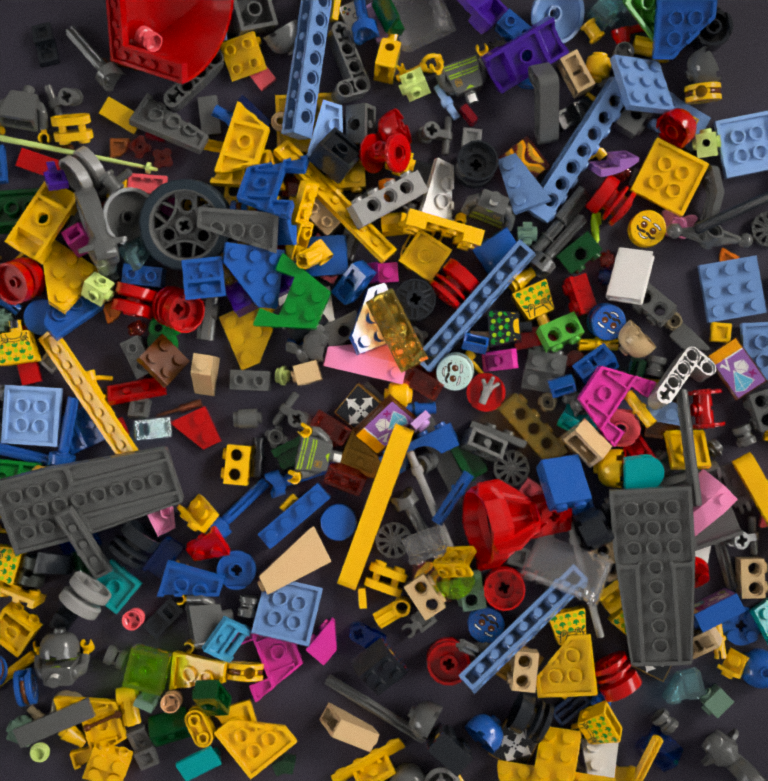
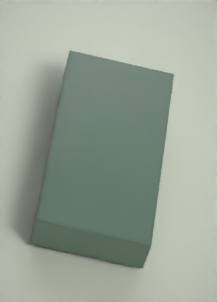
M144 689L135 699L133 706L152 713L159 704L161 697Z

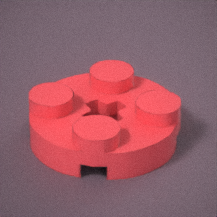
M616 409L609 420L615 426L619 424L625 426V433L616 445L618 447L632 445L640 435V420L632 413L633 410Z

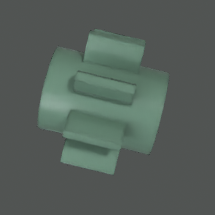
M523 222L522 226H517V241L520 239L527 246H531L532 241H537V227H533L532 222Z
M0 309V332H8L9 321L13 320L12 313H7V309Z

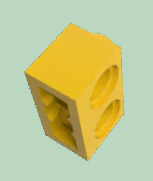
M227 444V448L223 449V459L226 460L225 467L221 469V479H224L223 484L249 485L250 455H252L253 446ZM235 449L240 450L242 453L240 460H235L232 456ZM232 469H237L240 472L239 479L236 480L231 477Z

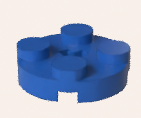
M242 550L230 551V555L223 556L217 565V574L225 576L223 584L232 590H240L248 586L253 581L257 570L252 555ZM236 564L242 568L239 575H235V572L231 570Z
M744 606L745 612L722 623L723 634L726 636V639L736 645H747L755 642L760 633L749 611L750 608ZM739 620H742L745 624L742 630L736 627V624H739Z

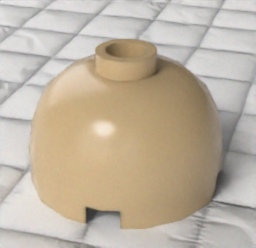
M632 320L626 322L619 332L618 341L621 345L619 350L625 356L631 355L634 358L646 357L654 351L656 346Z

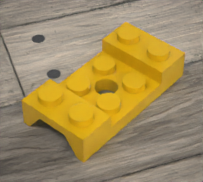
M44 181L4 242L36 262L43 264L52 251L51 244L70 215L74 216L78 211L74 193L68 189L49 191ZM42 215H48V220L45 223H39Z
M409 208L407 214L401 213L397 227L403 229L402 232L409 235L423 230L434 233V231L441 232V236L447 238L454 236L452 244L458 245L457 248L464 251L481 246L485 230L411 208Z

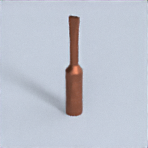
M198 399L181 404L178 408L157 414V417L203 406L202 401Z

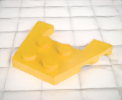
M55 696L53 700L56 710H59L87 697ZM88 697L96 716L82 722V725L92 724L114 714L116 710H120L116 699ZM122 716L118 719L113 718L99 724L88 732L84 731L88 746L71 750L70 752L74 770L88 762L95 740L105 741L115 746L127 738Z

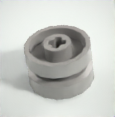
M82 146L75 150L73 157L68 155L59 160L60 170H64L69 185L74 191L90 187L100 188L104 185L99 183L97 179L105 173V170L98 158L87 147Z
M79 571L75 572L69 580L70 586L63 588L59 594V599L69 610L87 620H95L101 612L100 606L106 605L112 594L92 576Z

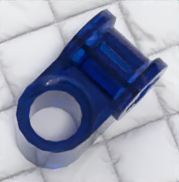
M359 621L353 622L349 627L351 640L365 649L382 637L384 641L387 638L381 631ZM361 629L362 634L358 633L355 635L354 630L358 631Z

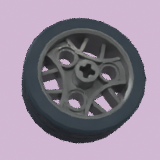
M193 179L172 180L152 191L144 202L139 219L140 236L151 256L162 265L183 271L181 260L222 256L225 242L230 243L232 238L207 231L209 238L207 241H204L200 238V232L204 229L197 227L198 207L211 206L212 208L230 209V205L222 193L212 185ZM174 195L175 205L167 201ZM200 197L208 203L200 206ZM186 199L192 203V208L189 211L183 207V202ZM163 205L174 209L169 220L160 214ZM158 219H160L165 224L158 227ZM167 229H172L175 233L172 240L166 237ZM182 242L193 243L192 256L183 255ZM176 244L177 253L172 251L170 247ZM200 246L205 252L197 256V249Z

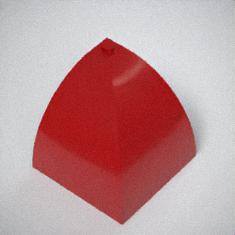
M106 0L110 59L112 62L180 84L189 82L211 63L219 51L230 24L234 0ZM148 26L153 32L158 33L162 37V45L158 51L146 50L135 41V33L138 28Z

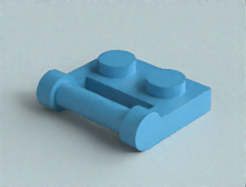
M223 616L202 646L203 652L225 662H231L234 658L233 655L244 639L250 636L252 629L245 624ZM240 632V633L238 634V636L236 637V639L234 640V642H233V643L231 644V646L229 647V649H228L227 651H225V650L227 649V647L230 645V643L232 642V640L234 639V637L237 635V633Z

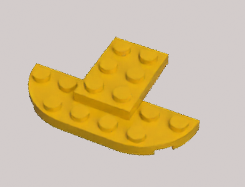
M550 727L543 740L539 743L535 766L498 760L497 764L500 781H617L616 778L576 772L582 736L581 731Z

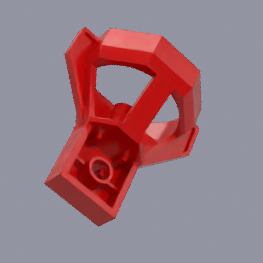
M501 479L479 482L477 486L471 487L462 496V523L469 546H474L477 551L474 557L476 558V567L479 571L500 567L515 551L521 550L531 538L534 539L571 530L572 508H568L564 512L549 511L544 493L529 496ZM487 516L491 527V533L488 526Z

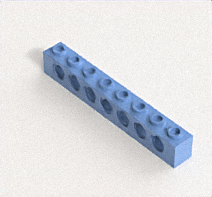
M301 0L297 35L294 43L281 134L297 140L312 139L332 0Z
M615 76L608 78L540 185L552 201L549 206L543 204L527 210L528 213L541 222L548 223L555 218L558 206L566 201L569 189H572L577 184V177L588 167V160L599 150V143L610 133L611 129L609 128L612 123L616 122L621 116L620 111L624 103ZM610 97L615 99L614 106L610 105ZM600 113L604 115L603 123L599 121ZM589 130H592L594 133L592 140L588 137ZM579 146H581L583 149L582 156H579L577 154V149ZM568 163L572 165L570 173L566 169ZM558 179L562 182L560 189H557L555 185Z
M519 239L414 359L428 372H432L438 366L441 359L464 337L465 332L467 333L530 263L536 256L535 252Z
M572 565L458 675L460 679L475 694L588 584V578Z

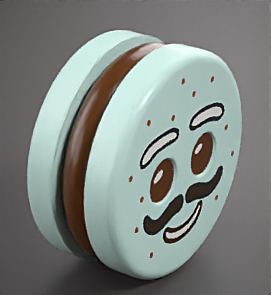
M452 352L445 355L439 362L436 370L438 381L449 390L465 388L470 383L474 374V366L471 359L460 352Z

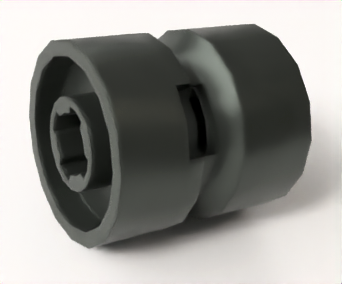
M24 555L22 562L24 569L20 571L18 583L30 587L44 586L46 575L34 572L37 555Z

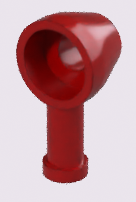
M637 24L611 30V35L618 45L621 42H630L631 34L645 31Z

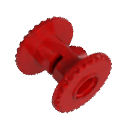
M401 133L391 134L386 142L382 141L381 137L377 134H369L360 143L359 157L361 165L369 173L379 172L385 162L392 172L401 173L406 170L410 163L411 146L406 136Z
M699 389L688 392V396L693 395V403L689 406L690 414L695 417L696 424H692V429H708L725 425V422H714L713 410H711V406H713L711 394L721 393V389Z

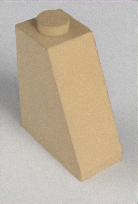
M193 353L191 377L196 394L215 396L220 358Z
M328 702L319 720L331 737L371 752L379 737V733L375 728Z

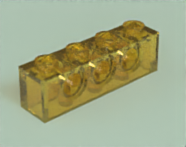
M393 288L378 293L366 302L401 373L428 359Z
M513 393L497 408L519 435L527 441V444L541 460L562 457L568 452L565 449L567 445L560 437L557 439L552 434L553 429L547 423L543 424L539 420L540 414L534 408L530 409L526 405L528 401L521 393L519 395ZM519 408L525 411L523 419H518L515 415L516 410ZM531 423H535L538 426V431L535 434H531L528 430ZM547 437L550 439L551 444L548 448L544 449L541 442Z

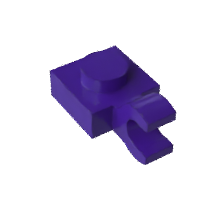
M54 161L46 162L48 170L43 173L48 190L69 188V182L64 170H57Z

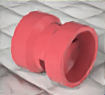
M141 26L135 33V41L146 50L156 52L160 49L162 37L158 33L153 32L148 26Z
M132 608L122 617V624L127 630H135L145 621L144 611L140 608Z

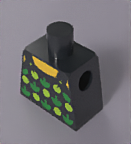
M487 310L491 350L521 343V333L532 332V321L520 322L518 312Z

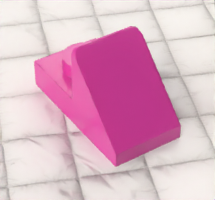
M378 262L367 263L377 272L369 284L399 282L398 262L383 264Z
M516 348L486 352L485 355L482 354L483 372L518 368Z

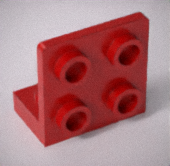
M586 273L575 277L570 276L563 281L562 290L565 296L568 295L570 301L568 303L570 312L574 311L577 317L589 313L597 305Z

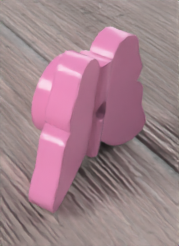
M668 210L661 212L666 223V230L672 223L679 224L681 228L693 227L698 220L696 215L679 217Z

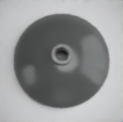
M127 187L117 190L116 193L107 198L102 209L108 233L113 237L127 236L128 241L119 243L124 246L133 247L144 244L140 236L139 219L141 209L149 194L141 189ZM125 214L129 217L128 221L124 219Z

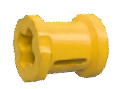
M595 18L590 19L580 27L581 31H585L589 37L591 45L605 35V32L601 31L595 23Z

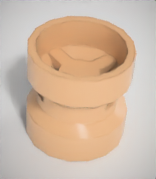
M176 689L167 691L160 702L162 710L166 713L176 712L183 702V695Z

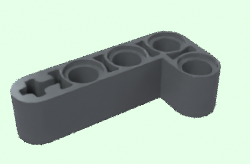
M336 22L327 34V41L343 78L331 93L332 100L340 105L363 98L370 89V81L348 26L343 22Z
M220 51L214 57L220 58L219 63H210L203 70L206 71L204 77H195L184 84L176 82L164 94L163 99L169 110L173 112L182 110L225 68L226 63ZM192 84L191 90H183L185 85ZM171 99H175L177 102L174 104L171 102Z
M549 62L531 65L528 67V77L534 87L535 139L538 145L556 142L559 140V77Z

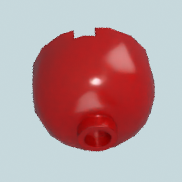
M395 108L382 115L378 122V132H376L382 141L386 142L393 133H401L406 136L409 145L412 142L408 125H404L402 122L404 117L398 109Z
M682 108L666 111L657 119L656 128L659 127L661 131L659 137L675 147H680V149L685 147L694 138L697 130L694 117L690 112Z

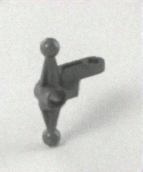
M709 165L703 175L706 199L700 221L718 214L725 192L718 166ZM677 223L670 224L666 230L670 238L676 239L683 236L696 241L704 249L737 243L742 248H748L753 243V237L750 234L742 233L738 236L723 230L720 225L700 234H696L693 227L681 228Z

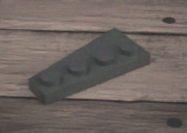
M148 93L129 119V125L199 155L209 141L207 134L190 122L186 123L183 121L180 115L177 113L173 114L166 109L163 103L156 102L153 96Z
M198 207V228L277 253L279 216L263 211Z

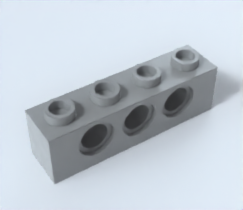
M409 170L400 175V180L395 182L392 179L384 183L385 188L381 190L375 188L367 193L368 197L362 199L359 196L352 200V205L347 208V211L357 229L359 230L427 193L429 190L419 171L411 173ZM400 185L405 187L406 194L400 190ZM384 194L390 197V202L385 201ZM367 203L373 205L374 211L368 209Z

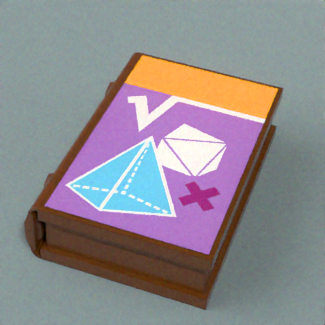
M737 337L707 356L714 362L716 374L735 401L767 382V379Z
M389 394L353 428L354 436L379 455L386 449L395 424L409 428L411 422L416 417Z

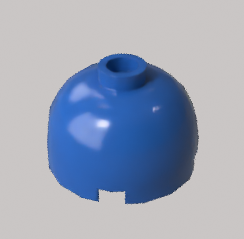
M754 648L744 653V655L749 657V660L742 674L743 680L754 688H768V651Z
M478 714L465 725V730L475 742L479 741L482 744L481 747L489 753L494 754L503 742L504 735L503 729L500 726L501 721L494 715L490 717L486 714Z

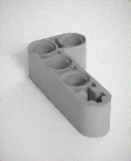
M688 347L676 356L647 399L648 405L654 410H660L674 399L689 376L697 382H703L716 372L714 362L697 348Z

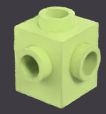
M421 67L399 76L402 84L398 86L402 95H407L409 102L431 93Z
M711 128L699 130L700 134H695L696 138L692 139L693 151L697 150V158L717 156L718 147H721V136L716 135V131L712 132ZM705 139L710 141L709 146H704L703 141Z
M95 271L84 281L81 296L101 307L106 301L110 302L115 294L113 291L115 283Z

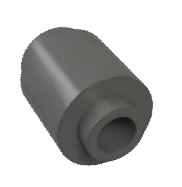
M257 408L238 409V411L233 412L234 427H239V429L258 428L259 424H262V413L258 412Z

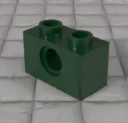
M587 231L558 254L557 258L570 274L575 272L577 275L586 268L584 264L587 261L593 262L601 256L599 252L602 248ZM577 249L585 250V259H576L575 251Z
M196 680L195 688L192 690V699L206 716L229 715L232 697L220 681Z

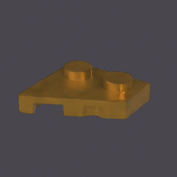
M352 430L339 465L374 479L381 464L379 457L355 437V432Z

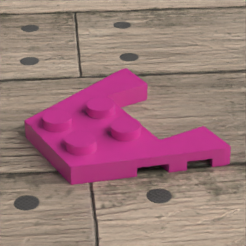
M598 365L577 399L608 443L615 447L625 432L609 421L630 388L643 397L648 398L657 383Z
M238 632L237 635L234 637V639L232 640V643L234 642V640L236 639V637L238 636V634H239L240 632ZM252 633L244 639L242 644L254 641L267 678H264L262 681L249 685L255 702H258L265 694L270 692L277 684L303 664L304 661L297 644Z

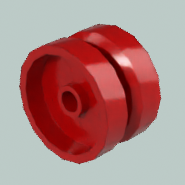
M20 257L0 264V298L4 302L17 305L40 296L44 291L46 284L45 275L35 260L29 257Z
M117 282L115 292L118 295L125 296L126 300L114 298L110 309L123 312L122 314L153 320L152 307L144 305V303H152L158 292Z
M442 637L435 640L427 651L426 662L430 676L442 685L460 683L462 680L458 675L470 665L469 655L459 651L456 643H460V641L453 637ZM448 658L451 659L449 663L445 662Z

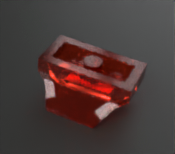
M420 364L411 365L403 380L404 384H407L410 388L434 402L444 387V384L437 379L436 369L428 372Z
M320 409L309 425L321 427L330 436L333 447L343 446L353 430Z
M330 463L323 482L338 490L359 497L367 477L360 470L346 464Z

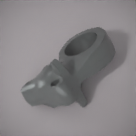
M94 187L75 191L74 196L78 213L89 238L88 244L79 248L78 252L79 254L88 252L99 274L102 276L112 275L116 273L117 263L120 260L118 244L128 241L127 236L113 237L108 233L102 206Z
M733 728L727 735L718 729L714 730L703 741L701 746L707 754L701 760L704 766L714 763L716 766L726 767L738 781H768L748 760L738 753L736 740L739 731L736 728Z

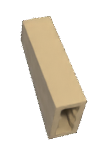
M315 527L309 528L258 576L260 581L257 584L261 592L266 591L267 594H270L332 562Z

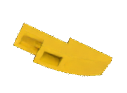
M301 180L296 197H289V200H293L295 205L291 216V225H297V245H285L287 256L293 261H296L295 256L299 252L307 249L314 224L309 222V218L319 187V183L315 181Z

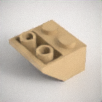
M585 418L559 438L575 455L578 454L581 462L589 468L601 461L612 447Z

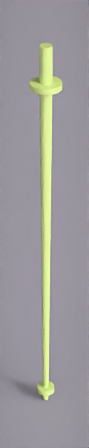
M0 135L1 142L73 155L75 151ZM95 155L100 161L145 169L147 174H150L151 170L158 171V168L152 167L151 162L142 165Z

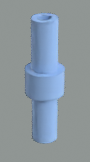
M439 84L436 85L434 90L441 99V105L444 109H447L454 121L460 118V115L453 106V100L439 87Z

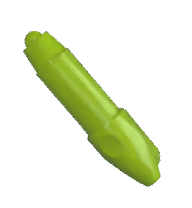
M601 212L592 213L591 235L597 243L599 242Z

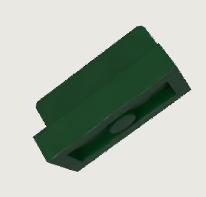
M373 0L371 5L386 34L402 35L405 28L392 0Z
M300 436L271 450L282 470L294 465Z
M460 444L450 449L462 472L465 470L474 476L472 481L488 471L481 457L459 448Z
M180 707L174 713L164 712L148 718L149 738L156 747L191 737L185 724V716L187 714L185 707Z

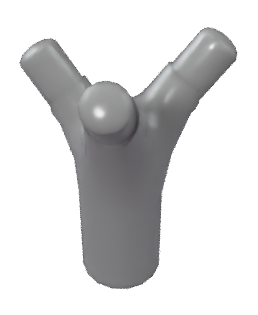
M494 376L491 377L488 384L485 379L481 380L483 391L478 401L479 403L486 405L490 393L500 385L498 382L493 384Z

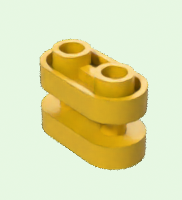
M89 113L62 114L50 117L52 126L59 129V131L53 134L55 142H59L60 145L71 144V141H78L80 144L89 143L90 139L94 138L93 130L86 128L85 125L91 122ZM78 125V129L67 130L66 126Z
M378 559L375 562H371L369 570L374 573L372 577L366 576L364 585L386 594L400 597L403 589L398 587L399 581L406 582L408 574L405 573V569L394 566L393 569L386 566V562ZM383 575L391 578V583L379 580L380 576Z
M195 704L187 712L185 724L194 743L198 747L205 748L212 743L216 727L211 717L206 716L199 706Z

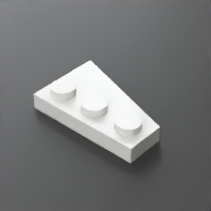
M436 158L434 159L426 185L429 191L423 195L419 211L454 221L452 219V209H454V202L452 201L454 165Z
M581 739L580 744L586 773L614 778L618 743L589 744L586 739Z

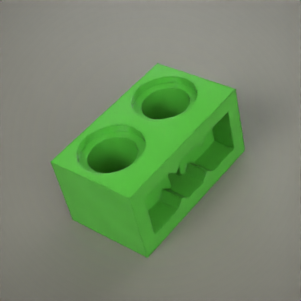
M573 311L539 326L536 334L545 352L547 353L552 350L554 353L564 348L563 345L567 343L573 345L579 342L584 334V330ZM565 327H571L574 333H568ZM548 335H554L557 341H551Z

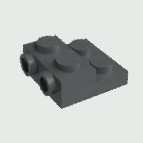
M533 346V349H528L520 388L551 393L547 380L564 376L568 356H564L563 351L546 353L544 348Z

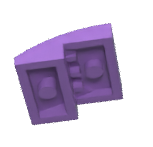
M626 150L607 152V160L590 161L588 170L600 177L610 176L635 165L639 161V157Z

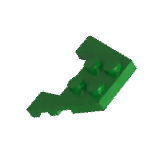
M282 253L275 270L293 277V283L280 314L276 315L259 308L253 326L317 330L331 292L304 269H300L287 255Z

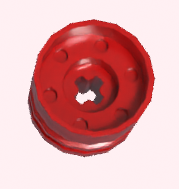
M613 175L607 176L585 205L594 214L598 213L601 209L605 210L601 218L603 221L609 214L612 215L608 221L611 227L623 218L637 195L633 190L626 197L625 193L629 189L628 186L618 191L617 188L620 180Z
M451 258L442 267L447 276L444 277L438 273L435 275L440 284L433 279L428 284L433 287L435 294L445 304L457 310L461 306L457 299L464 303L466 297L463 295V292L465 291L471 295L480 285V282L464 266Z
M176 286L162 288L152 301V313L156 321L180 333L194 331L204 318L205 307L202 299L185 300L184 289Z
M506 565L495 567L485 576L483 584L484 595L488 603L495 609L502 611L512 610L523 601L526 592L524 580L513 567ZM502 582H504L506 585L509 584V586H507L506 591H504L502 588L499 589V587H501Z
M625 651L613 652L594 663L596 683L601 684L599 689L607 702L618 701L629 696L642 684L637 671L630 668L632 664L627 659L628 656Z

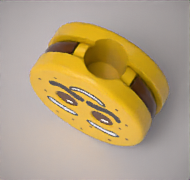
M704 82L684 87L685 104H704L722 99L720 82Z
M652 210L639 212L628 224L627 232L629 239L633 244L641 248H649L658 244L666 233L665 220L659 213Z
M251 661L228 662L227 679L241 682L262 681L264 664Z

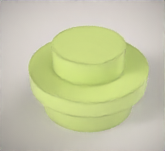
M287 366L278 367L275 371V381L280 383V385H286L290 380V370H288Z
M37 742L30 749V756L35 762H44L50 755V748L44 742Z

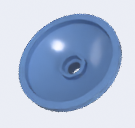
M534 0L531 10L532 25L550 16V11L552 10L553 15L551 17L555 19V28L562 43L568 42L578 33L584 20L583 0Z

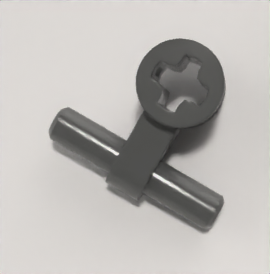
M52 85L44 86L49 99L48 105L50 110H53L55 116L62 115L60 107L64 105L79 106L83 101V94L77 88H62L58 93V97H56Z
M445 117L444 130L440 129L436 122H427L417 132L420 142L428 144L433 139L442 141L441 154L448 156L450 142L453 137V132H451L452 118Z
M127 168L117 177L113 175L114 171L112 169L101 175L97 180L99 183H103L104 187L98 191L101 197L107 194L111 196L117 190L124 187L122 182L132 175L131 170Z
M293 391L287 401L281 404L279 412L272 420L274 425L278 426L285 415H287L288 422L292 427L304 429L300 425L301 423L310 426V415L292 408V405L299 397L297 392Z
M748 516V531L743 532V535L726 540L725 543L737 549H745L750 544V554L757 555L759 531L756 530L755 516Z

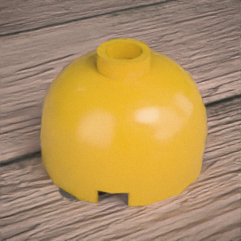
M610 449L606 456L593 467L594 474H598L599 481L607 487L622 488L623 481H620V476L623 473L624 455L621 454L623 449Z

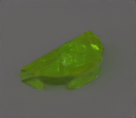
M473 575L472 577L438 582L436 585L445 597L461 599L471 592L475 584V578Z

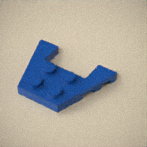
M308 155L300 156L301 159L291 161V158L284 159L283 163L278 164L269 162L248 166L236 196L238 202L290 220L295 207L293 200H277L286 173H306L309 164Z

